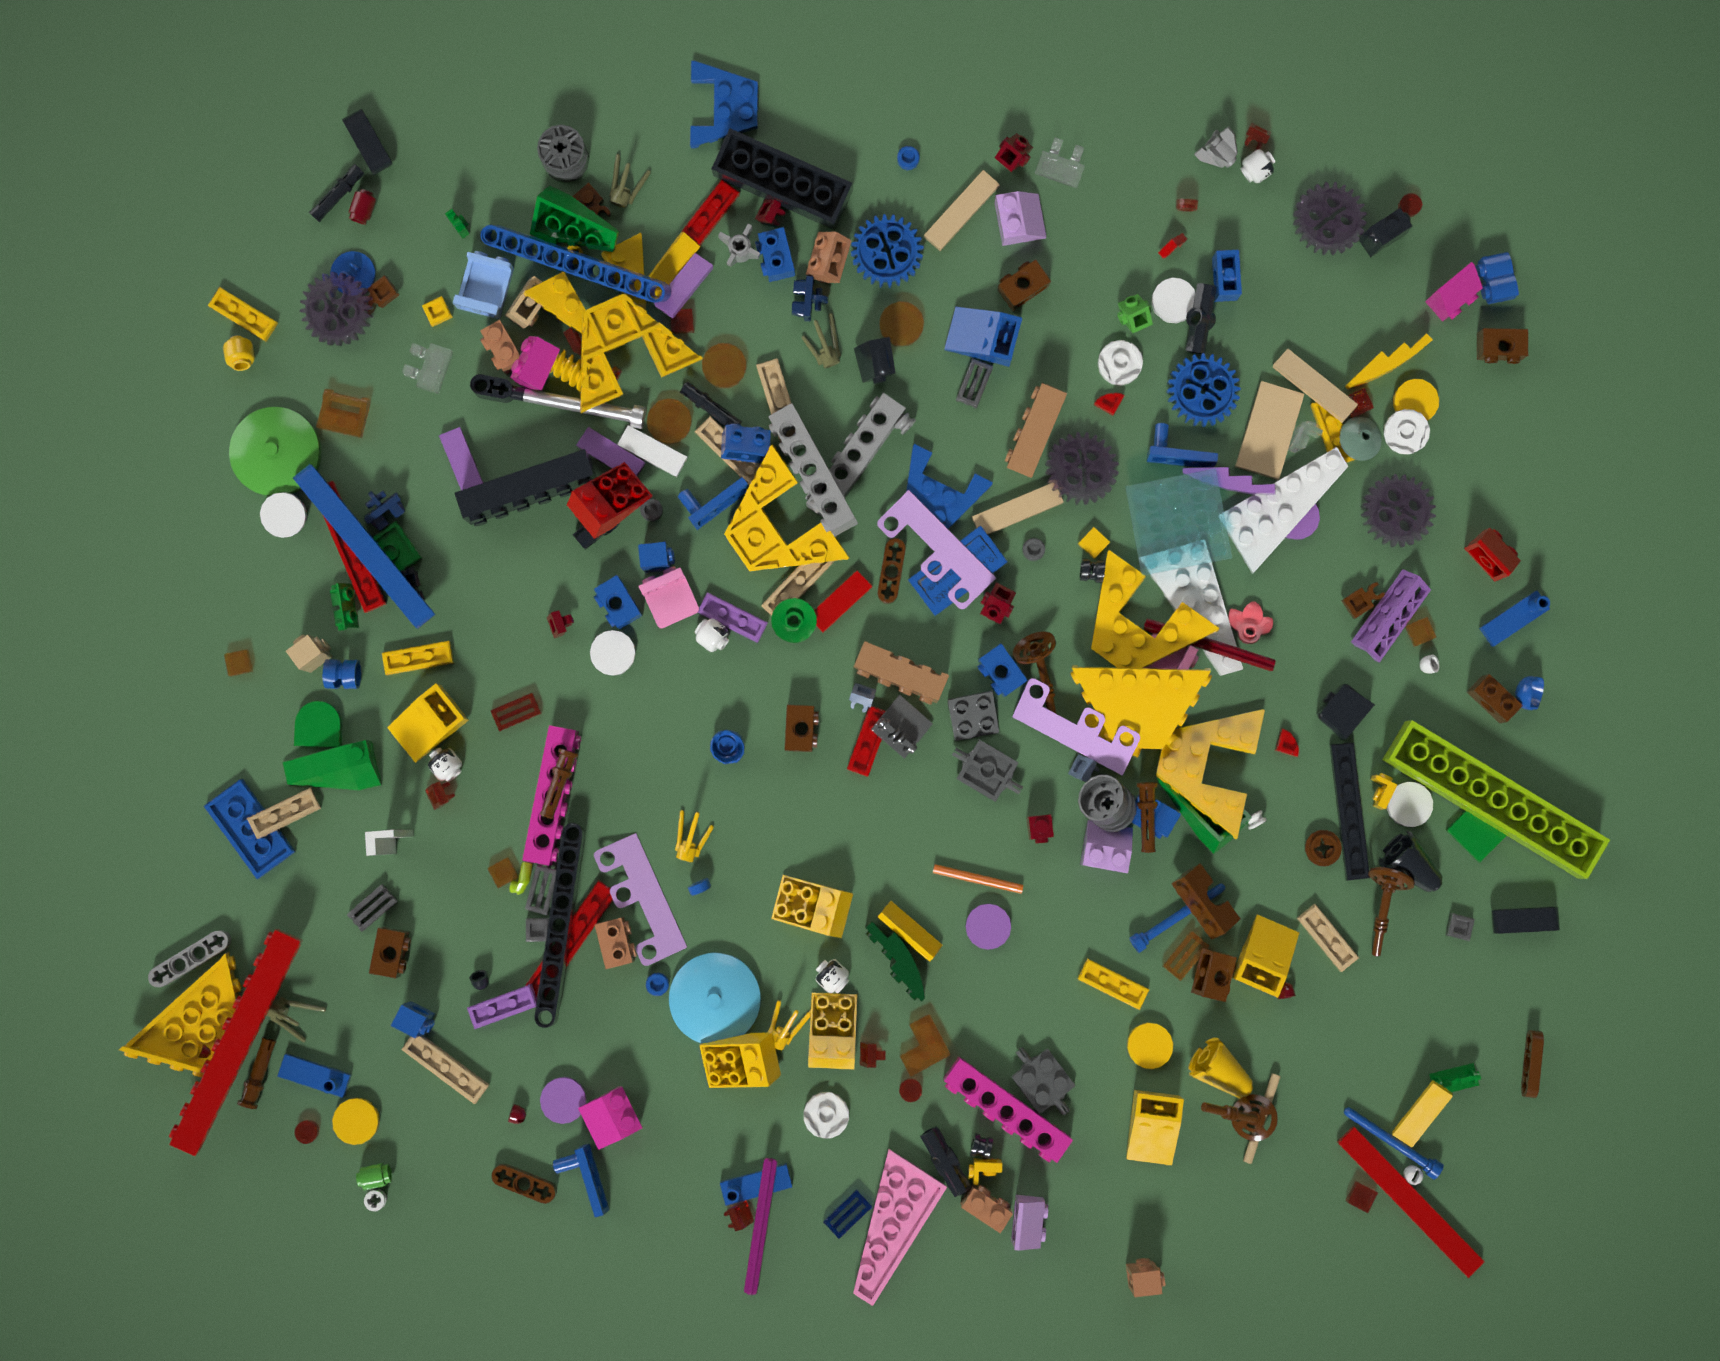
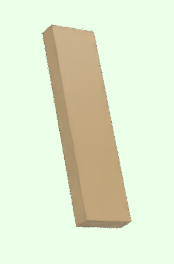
M983 170L924 234V238L941 251L999 188L1000 184Z
M1289 349L1273 364L1275 370L1341 423L1345 421L1358 405Z
M778 358L757 364L756 367L772 415L791 404V400ZM788 430L785 436H793L796 430Z
M710 416L695 433L721 458L722 433L724 429ZM722 459L740 478L743 477L748 485L754 479L760 466L759 463Z
M1053 482L974 515L972 520L976 529L981 526L989 535L1061 505L1064 502L1056 483Z
M835 561L799 565L761 606L772 616L775 607L781 601L788 598L800 599Z
M424 1035L418 1038L410 1037L401 1049L473 1104L478 1102L490 1085Z

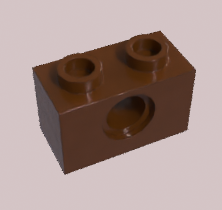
M1036 259L1031 263L1026 261L1018 267V272L1013 275L1009 273L999 281L1000 284L997 290L1012 312L1050 286L1051 280ZM1026 280L1029 286L1021 288L1018 286L1017 281Z
M1483 328L1477 333V360H1484V363L1488 364L1497 363L1498 360H1507L1508 364H1518L1528 356V329ZM1499 342L1505 344L1506 351H1502L1499 348Z
M1490 674L1481 676L1467 691L1498 723L1508 722L1523 706Z
M787 705L785 751L812 752L813 748H817L818 734H813L814 725H818L819 711H814V706ZM803 722L808 725L809 729L805 735L796 733L795 728L798 723Z
M379 927L377 929L369 974L399 978L401 974L405 973L407 967V960H404L405 953L409 951L412 940L409 937L410 932L387 927ZM389 947H393L396 950V957L394 959H390L387 956V949Z
M1202 948L1191 993L1226 1002L1230 992L1232 975L1236 969L1237 957Z

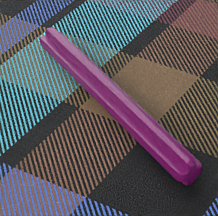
M765 1158L763 1163L744 1292L748 1295H756L758 1292L778 1163L774 1158Z

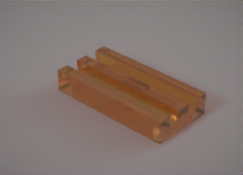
M1190 931L1162 966L1181 981L1199 960L1202 948L1208 949L1209 945L1193 931ZM1193 938L1195 942L1185 952V954L1176 963V965L1173 968H1171V963L1176 959L1180 952ZM1200 944L1201 948L1196 952V954L1191 958L1187 965L1178 974V969L1183 965L1187 958Z

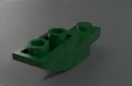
M871 921L865 927L868 930L865 934L874 944L878 941L884 947L881 952L889 960L893 958L896 960L890 966L892 970L890 975L899 984L903 981L908 987L906 992L914 1001L918 998L922 1002L925 999L924 988L920 973L909 950L895 932L887 937Z

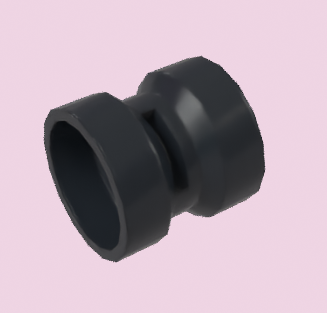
M1082 558L1080 581L1094 580L1095 583H1103L1105 561L1091 562L1090 559Z

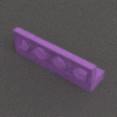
M1402 569L1351 643L1355 647L1366 651L1375 661L1380 663L1431 589L1420 576ZM1418 587H1420L1421 591L1419 592L1417 597H1415V592L1418 589ZM1407 605V611L1402 615V610ZM1394 624V629L1389 633V628ZM1381 642V647L1376 653L1374 649Z

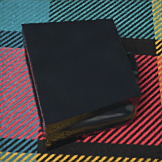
M1399 208L1372 225L1358 240L1371 258L1405 236L1413 227L1410 222L1411 218L1408 213L1403 212Z
M890 337L869 340L854 348L863 383L873 381V384L883 383L887 381V377L896 373Z
M1343 684L1334 693L1330 691L1322 700L1324 705L1316 714L1318 719L1330 728L1340 740H1345L1375 704L1359 694L1350 685Z

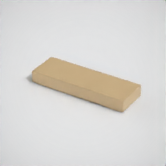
M310 787L248 817L247 820L256 838L260 839L321 809Z
M1313 904L1297 917L1298 921L1340 972H1343L1359 959L1357 954L1316 904Z

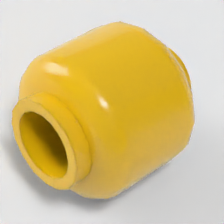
M237 335L232 336L224 343L225 362L229 367L237 371L250 368L255 361L252 342L249 339Z

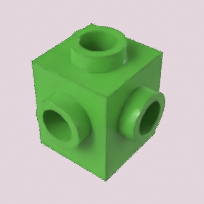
M1138 294L1129 296L1118 303L1120 310L1117 313L1118 319L1132 333L1153 325L1150 304L1147 300L1144 301Z

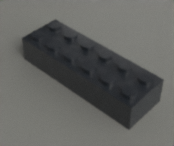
M731 128L711 168L714 177L761 198L775 199L781 203V207L833 230L836 229L853 192L852 182Z
M583 449L469 487L454 494L462 518L470 525L481 526L486 524L488 519L494 517L502 519L509 516L508 512L517 510V512L530 509L532 504L539 503V505L551 502V498L559 495L560 498L570 496L573 490L593 480L597 475L591 457Z

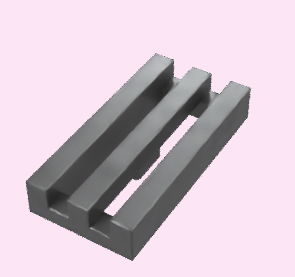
M973 358L956 401L977 409L993 366ZM977 365L979 366V368L977 370V373L975 375L967 398H964L962 396L964 394V391L966 389L974 366ZM985 368L987 372L975 401H972V395L982 370Z
M536 865L525 906L526 910L548 915L553 896L556 869ZM543 871L544 876L536 906L533 907L532 902L540 872ZM551 873L553 875L549 886L547 898L545 901L544 909H541L540 907L546 889L548 877Z
M381 884L351 910L347 916L363 932L398 901ZM383 891L384 895H382L360 916L357 917L355 915ZM389 898L390 901L364 924L361 922L384 900Z

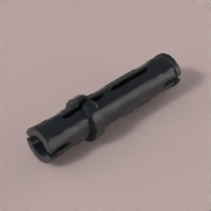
M353 164L341 178L339 177L336 180L337 183L309 213L320 223L347 192L350 193L353 190L352 187L365 173L356 164Z
M689 381L681 388L680 393L695 403V407L703 409L725 426L726 424L741 425L742 421L712 400L707 392L703 393Z

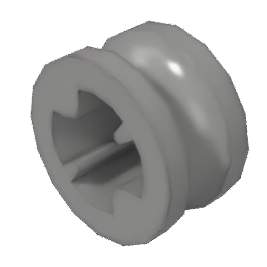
M906 413L894 426L895 429L901 430L900 433L902 435L916 422L914 418L911 419L909 417V413Z

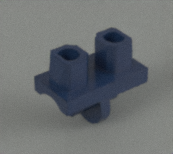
M806 276V280H794L793 294L805 295V302L792 301V315L804 317V321L811 322L812 303L815 304V311H821L822 304H827L829 300L828 297L822 295V288H816V295H813V276Z
M370 491L368 495L371 500L366 502L365 505L368 509L375 504L377 507L364 515V520L367 524L371 523L379 531L383 529L389 522L382 513L389 509L397 518L405 512V508L400 501V495L396 492L381 502L387 496L386 493L381 491L376 495L373 491Z

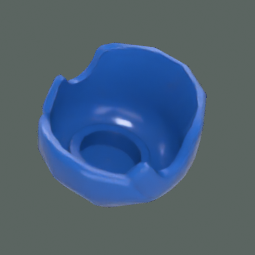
M1527 676L1518 683L1515 696L1523 705L1521 708L1526 710H1536L1539 708L1544 689L1543 678Z
M733 730L719 731L710 742V751L714 759L723 764L737 763L744 755L745 743L743 738Z

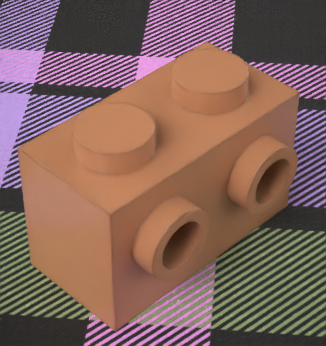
M818 232L806 275L813 276V279L821 283H840L852 240L838 232Z
M498 320L480 330L483 338L480 340L486 351L491 349L495 356L491 360L497 370L502 369L508 375L512 372V365L519 359L520 353L506 328Z
M624 917L595 924L605 969L635 961L634 957L637 956L635 944H630L628 935L632 934L629 921H625Z
M972 1183V1188L967 1191L960 1202L961 1208L1001 1234L1013 1215L1010 1208L1011 1205L1000 1197L997 1200L991 1196L992 1192L982 1185L977 1187Z
M1149 1258L1137 1259L1136 1263L1126 1264L1128 1287L1134 1297L1163 1294L1162 1287L1165 1286L1164 1273L1161 1272L1160 1267H1157L1154 1261H1150Z

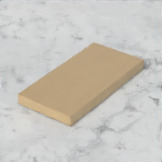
M1264 381L1260 382L1236 461V468L1279 480L1303 401V393Z

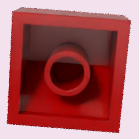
M1488 528L1482 531L1464 549L1495 582L1508 577L1521 560L1517 557V551L1502 541L1503 537L1497 530Z

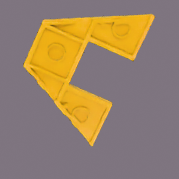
M641 233L617 244L613 252L603 251L601 253L605 262L644 275ZM564 272L524 291V296L530 297L543 306V309L556 315L566 325L572 326L582 333V312L586 309ZM616 272L614 274V278L616 282L619 283L621 277L620 274ZM638 279L634 282V287L637 291L641 289V282ZM625 293L637 306H641L646 311V300Z
M625 293L586 309L582 312L580 412H586L623 395L604 354L605 352L642 337L661 378L694 364L703 358L687 347L681 339L676 338L663 324L658 323L649 316L647 311L641 306H637Z
M774 445L769 447L724 535L749 571L849 559L850 556L836 536L834 537L831 531L826 532L821 523L787 545L762 509L799 483Z
M1108 550L1091 647L1093 651L1117 668L1148 667L1156 661L1170 656L1184 647L1194 644L1198 640L1220 630L1219 627L1182 602L1156 638L1149 635L1120 614L1146 576Z
M1263 709L1175 729L1173 733L1176 736L1169 746L1165 744L1157 768L1156 776L1160 780L1169 784L1175 792L1184 796L1195 808L1209 816L1215 824H1219L1229 832L1234 839L1238 838L1247 794L1202 784L1208 752L1211 744L1255 754L1265 712Z

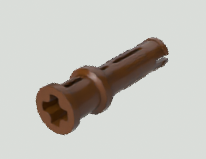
M559 748V758L556 766L552 768L554 775L540 815L550 819H554L566 780L572 776L571 769L575 758L579 756V754ZM556 786H558V787H557V790H556V793H555V796H554V799H553V802H552V804L550 805L551 800H552V797H553V794H554L555 789H556Z
M1140 782L1137 783L1139 788V802H1137L1138 809H1141V852L1152 853L1156 852L1154 809L1158 806V802L1155 801V787H1157V783Z
M262 1037L250 1077L243 1083L245 1088L241 1099L237 1101V1104L249 1109L258 1108L257 1101L260 1092L264 1090V1083L262 1082L277 1042L270 1038Z

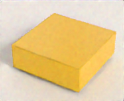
M442 296L422 305L432 327L453 318Z
M1093 527L1078 545L1095 559L1110 541Z

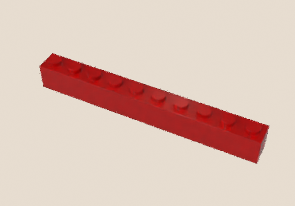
M275 929L274 932L268 933L264 941L267 947L263 954L259 953L253 964L256 966L253 975L249 974L243 984V987L246 989L242 996L238 995L232 1008L236 1010L232 1018L228 1016L222 1027V1030L225 1032L221 1039H216L211 1049L214 1054L211 1060L207 1059L201 1069V1073L204 1075L200 1082L196 1081L190 1092L193 1097L190 1103L184 1104L179 1114L182 1116L179 1125L175 1124L169 1134V1137L172 1138L170 1146L193 1156L200 1152L303 942L302 939L280 929Z

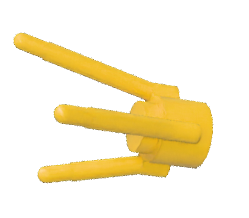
M680 811L677 844L675 847L677 851L676 858L693 862L695 857L699 858L700 851L714 828L713 825L709 826L697 848H695L696 844L692 842L700 815L699 812H696L687 841L683 840L682 843L684 811Z
M777 1001L771 1025L767 1031L772 1032L776 1049L783 1050L786 1044H790L792 1038L810 1018L811 1009L790 1033L788 1030L799 1012L798 1010L794 1011L784 1028L778 1026L775 1029L781 1001Z

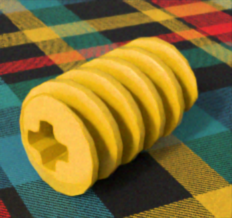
M563 350L560 354L558 353L550 373L553 372L556 378L561 376L563 382L569 381V385L571 387L576 386V389L580 392L581 359L574 363V355L572 354L565 358L567 351Z

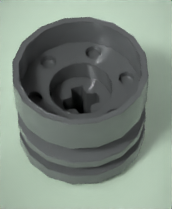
M556 125L551 126L542 133L538 140L537 151L548 175L556 181L565 183L575 181L583 176L588 168L589 156L583 138L578 131L570 126ZM562 147H565V149H563L562 153H559V151H561V148H562Z
M1098 775L1090 778L1079 792L1078 804L1081 812L1095 825L1107 832H1117L1125 829L1132 823L1136 815L1137 803L1135 796L1117 779L1109 775Z

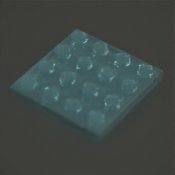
M1216 468L1125 486L1142 575L1233 559Z

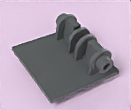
M993 691L948 699L947 704L955 741L999 733Z
M898 695L871 730L905 759L909 753L912 754L916 751V744L933 723L901 695Z

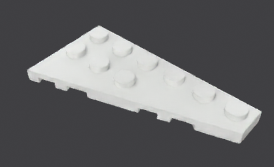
M1337 447L1275 482L1276 495L1255 494L1218 516L1252 574L1347 469L1348 465Z
M1205 539L1139 558L1175 611L1182 602L1220 628L1218 632L1206 636L1207 638L1237 647ZM1203 650L1220 676L1243 669L1240 661Z

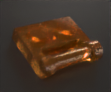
M325 389L316 427L362 439L371 399L366 397L360 399L334 393L331 389ZM332 401L359 407V414L331 408Z

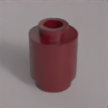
M361 189L360 192L354 193L348 211L350 220L366 225L367 220L371 219L377 201L373 197L374 194L372 192Z

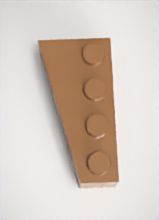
M1043 382L1041 387H1035L1031 396L1035 400L1032 408H1026L1022 418L1026 421L1023 429L1018 428L1013 439L1017 442L1015 449H1009L1006 456L1007 468L1032 478L1067 392Z
M864 641L854 665L858 675L868 679L870 675L878 678V683L890 687L891 684L899 687V692L908 696L914 693L920 696V701L932 705V702L937 703L948 680V674L942 672L939 675L928 666L915 665V662L899 655L896 657L893 655L894 653Z

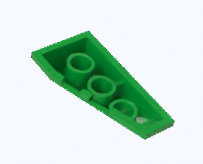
M550 185L537 195L530 229L531 235L553 244L561 242L568 243V246L582 245L587 246L589 249L610 252L615 250L619 231L574 197Z
M369 740L339 746L282 762L288 785L364 790L382 785L373 743Z
M1158 777L1156 778L1194 833L1213 854L1233 839L1229 832L1219 824H1215L1209 816L1200 812L1189 800L1180 793L1175 792L1169 784L1164 783ZM1245 809L1243 810L1239 832L1252 819V816Z

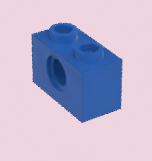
M1239 250L1216 251L1212 257L1214 286H1217L1215 302L1237 301L1242 295Z
M666 542L638 545L640 568L645 573L664 571L671 568V564H675L674 550Z
M618 575L594 588L597 595L593 597L600 608L604 606L608 614L605 617L612 627L616 625L620 630L643 616ZM615 598L622 600V606L619 609L611 608V601Z
M1002 644L978 660L980 663L977 666L984 677H990L993 682L991 687L998 696L1002 694L1005 697L1028 681ZM997 666L1005 667L1007 670L1006 677H997L995 675V668Z
M410 1001L401 1005L391 1026L413 1038H418L431 1031L435 1024V1020H433L435 1013Z

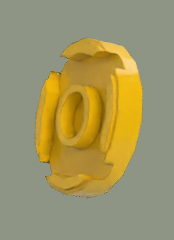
M1412 379L1404 382L1397 389L1393 396V407L1395 412L1403 409L1415 410L1421 413L1428 421L1435 415L1439 407V396L1431 383L1423 379Z
M1146 1022L1131 1031L1127 1039V1050L1129 1056L1137 1065L1147 1069H1155L1163 1066L1170 1059L1173 1052V1041L1171 1035L1164 1027L1157 1023Z
M348 1099L341 1103L334 1112L332 1119L333 1130L344 1143L352 1145L363 1144L370 1140L378 1131L380 1123L379 1113L372 1103L366 1099Z

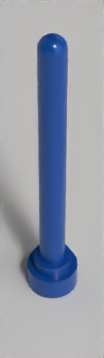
M1220 883L1207 891L1209 900L1224 892L1225 885ZM1186 905L1144 934L1142 932L1140 934L1135 933L1129 937V940L1136 951L1140 953L1147 948L1146 946L1150 940L1191 914V911Z
M1349 1107L1344 1109L1345 1116L1422 1166L1427 1176L1435 1180L1441 1174L1444 1164L1436 1159L1425 1158Z

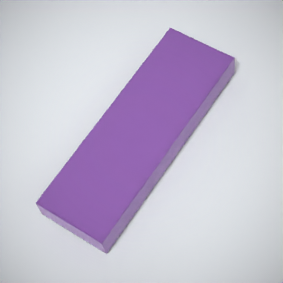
M695 253L669 284L672 291L671 297L665 302L654 303L655 307L671 318H674L713 270V265Z
M458 427L439 435L460 489L464 490L483 483L462 429Z
M590 427L586 429L576 444L581 450L585 449L589 455L611 469L625 462L635 475L638 476L646 464Z
M708 592L698 611L699 614L709 619H716L726 628L756 643L759 642L768 622Z
M532 984L469 1006L467 1010L474 1029L536 1007L537 997Z

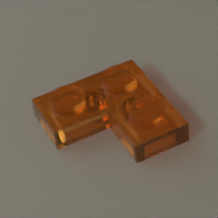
M930 1014L909 1024L919 1043L918 1046L900 1055L910 1077L951 1055Z

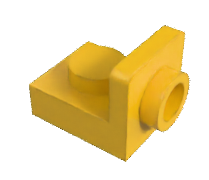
M1386 774L1372 775L1370 780L1382 785L1381 788L1378 787L1373 795L1372 799L1375 800L1373 806L1384 810L1387 808L1397 784L1393 783V778Z
M973 1158V1165L969 1164L968 1172L969 1179H973V1185H978L979 1172H983L985 1176H996L997 1173H1002L1001 1159L984 1160L982 1158Z

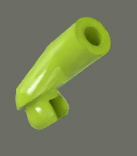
M522 862L518 882L512 881L510 883L509 891L511 893H517V895L524 893L531 879L533 864Z

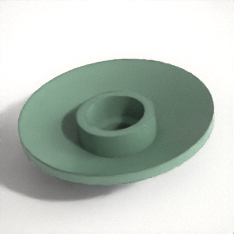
M1353 417L1347 420L1340 430L1339 439L1341 447L1352 459L1366 461L1376 456L1379 452L1382 442L1381 434L1378 427L1371 420L1365 417Z

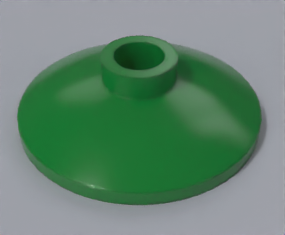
M788 598L781 601L775 607L771 617V624L775 634L780 639L790 643H798L808 639L814 632L817 622L812 606L799 598ZM792 615L798 617L799 620L796 623L790 621Z

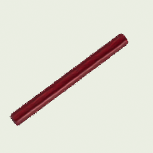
M1146 619L1144 630L1158 634L1165 624L1152 619ZM1207 637L1198 640L1194 644H1190L1191 646L1268 671H1273L1276 664L1275 659Z

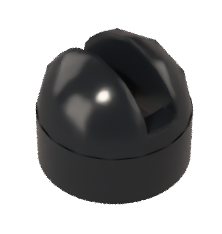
M485 970L475 971L469 977L472 986L477 990H483L489 985V976Z

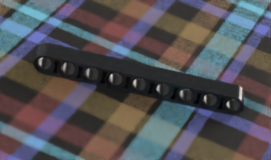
M575 823L567 824L563 828L534 1016L536 1024L542 1028L555 1025L559 1017L585 842L584 828ZM572 828L579 830V837L575 840H570L568 837V833ZM570 850H573L576 854V859L572 863H568L565 860V854ZM566 873H570L573 877L572 883L568 886L562 883V876ZM562 896H567L569 905L562 909L558 905V900ZM560 918L566 923L565 929L561 932L555 928V922ZM556 941L562 945V951L558 955L554 954L551 950L552 944ZM552 964L556 965L559 969L558 975L554 978L548 974V968ZM549 987L555 991V998L551 1001L547 1000L544 995L545 990ZM545 1010L549 1011L552 1015V1020L548 1024L541 1020V1014Z

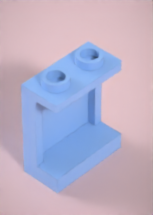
M475 251L474 253L467 252L468 263L459 295L455 294L453 304L457 309L500 320L514 268L506 258L499 256L496 259L487 257L486 253Z

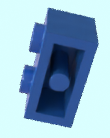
M784 227L758 233L759 241H756L755 245L760 255H763L764 262L760 263L763 277L768 276L769 282L795 276Z
M726 424L722 433L721 459L761 464L770 447L771 430H765L758 426L750 428L742 427L740 424Z

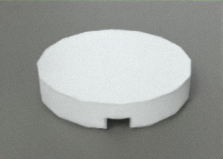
M1181 278L1163 280L1157 285L1152 294L1151 304L1154 313L1167 323L1185 321L1187 312L1193 308L1195 290L1187 281Z
M1117 340L1107 344L1098 358L1099 373L1104 380L1120 386L1134 381L1141 372L1143 365L1139 349L1134 344L1124 340Z
M1403 409L1395 412L1388 418L1384 425L1383 435L1386 444L1399 454H1412L1425 446L1429 439L1430 427L1426 418L1421 413L1415 410Z
M287 492L273 494L262 504L260 511L261 523L274 536L281 538L291 537L300 532L305 526L307 519L306 507L294 494Z
M615 630L605 631L598 635L591 645V661L595 668L603 674L611 676L623 674L634 663L636 656L635 645L622 632Z
M1404 782L1397 785L1387 806V811L1395 823L1405 827H1416L1429 819L1433 811V799L1430 792L1423 785L1416 782Z
M820 1092L812 1096L804 1109V1122L807 1129L814 1136L821 1138H833L840 1135L846 1128L849 1120V1109L846 1102L839 1095L832 1092Z

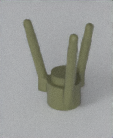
M616 154L612 188L609 195L611 198L610 203L627 208L628 204H633L634 198L646 182L651 171L647 170L630 195V189L624 187L630 163L626 164L620 185H617L620 154Z
M829 313L828 316L834 349L832 346L827 345L817 320H814V325L823 349L819 351L821 355L818 354L806 336H802V340L816 358L818 365L823 364L824 369L840 363L839 357L842 356L838 347L832 313Z
M283 997L279 1000L274 999L266 1016L270 1017L271 1021L278 1023L302 1042H305L306 1039L282 1021L285 1020L295 1026L299 1025L297 1021L287 1016L289 1008L286 1005L321 1012L326 1011L325 1007L291 1001Z

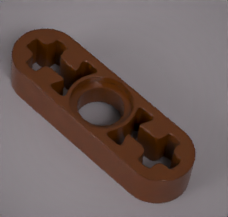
M897 538L889 540L885 546L877 593L879 600L884 604L893 603L898 596L906 547L904 542ZM894 543H897L898 548L902 549L901 552H897L896 560H901L900 563L886 561L887 557L892 558V550H889V547H893ZM889 565H894L898 569V574L893 578L885 574V569ZM883 579L888 582H897L896 586L891 584V592L894 593V596H890L889 599H884L885 595L881 594V591H885L887 583H882Z
M1529 1030L1526 1035L1521 1082L1523 1097L1536 1098L1539 1093L1544 1046L1542 1031Z
M500 1164L492 1172V1181L497 1186L537 1202L546 1204L551 1202L556 1196L557 1189L554 1183L511 1165ZM505 1169L507 1176L513 1177L514 1173L518 1174L513 1181V1186L509 1184L512 1181L509 1178L501 1181L500 1175L497 1172ZM521 1177H526L530 1180L531 1185L529 1189L522 1190L519 1188L518 1180ZM535 1181L539 1183L537 1188L544 1189L547 1186L549 1187L548 1191L552 1194L547 1195L546 1198L542 1197L543 1193L539 1190L532 1194L531 1191L535 1187Z

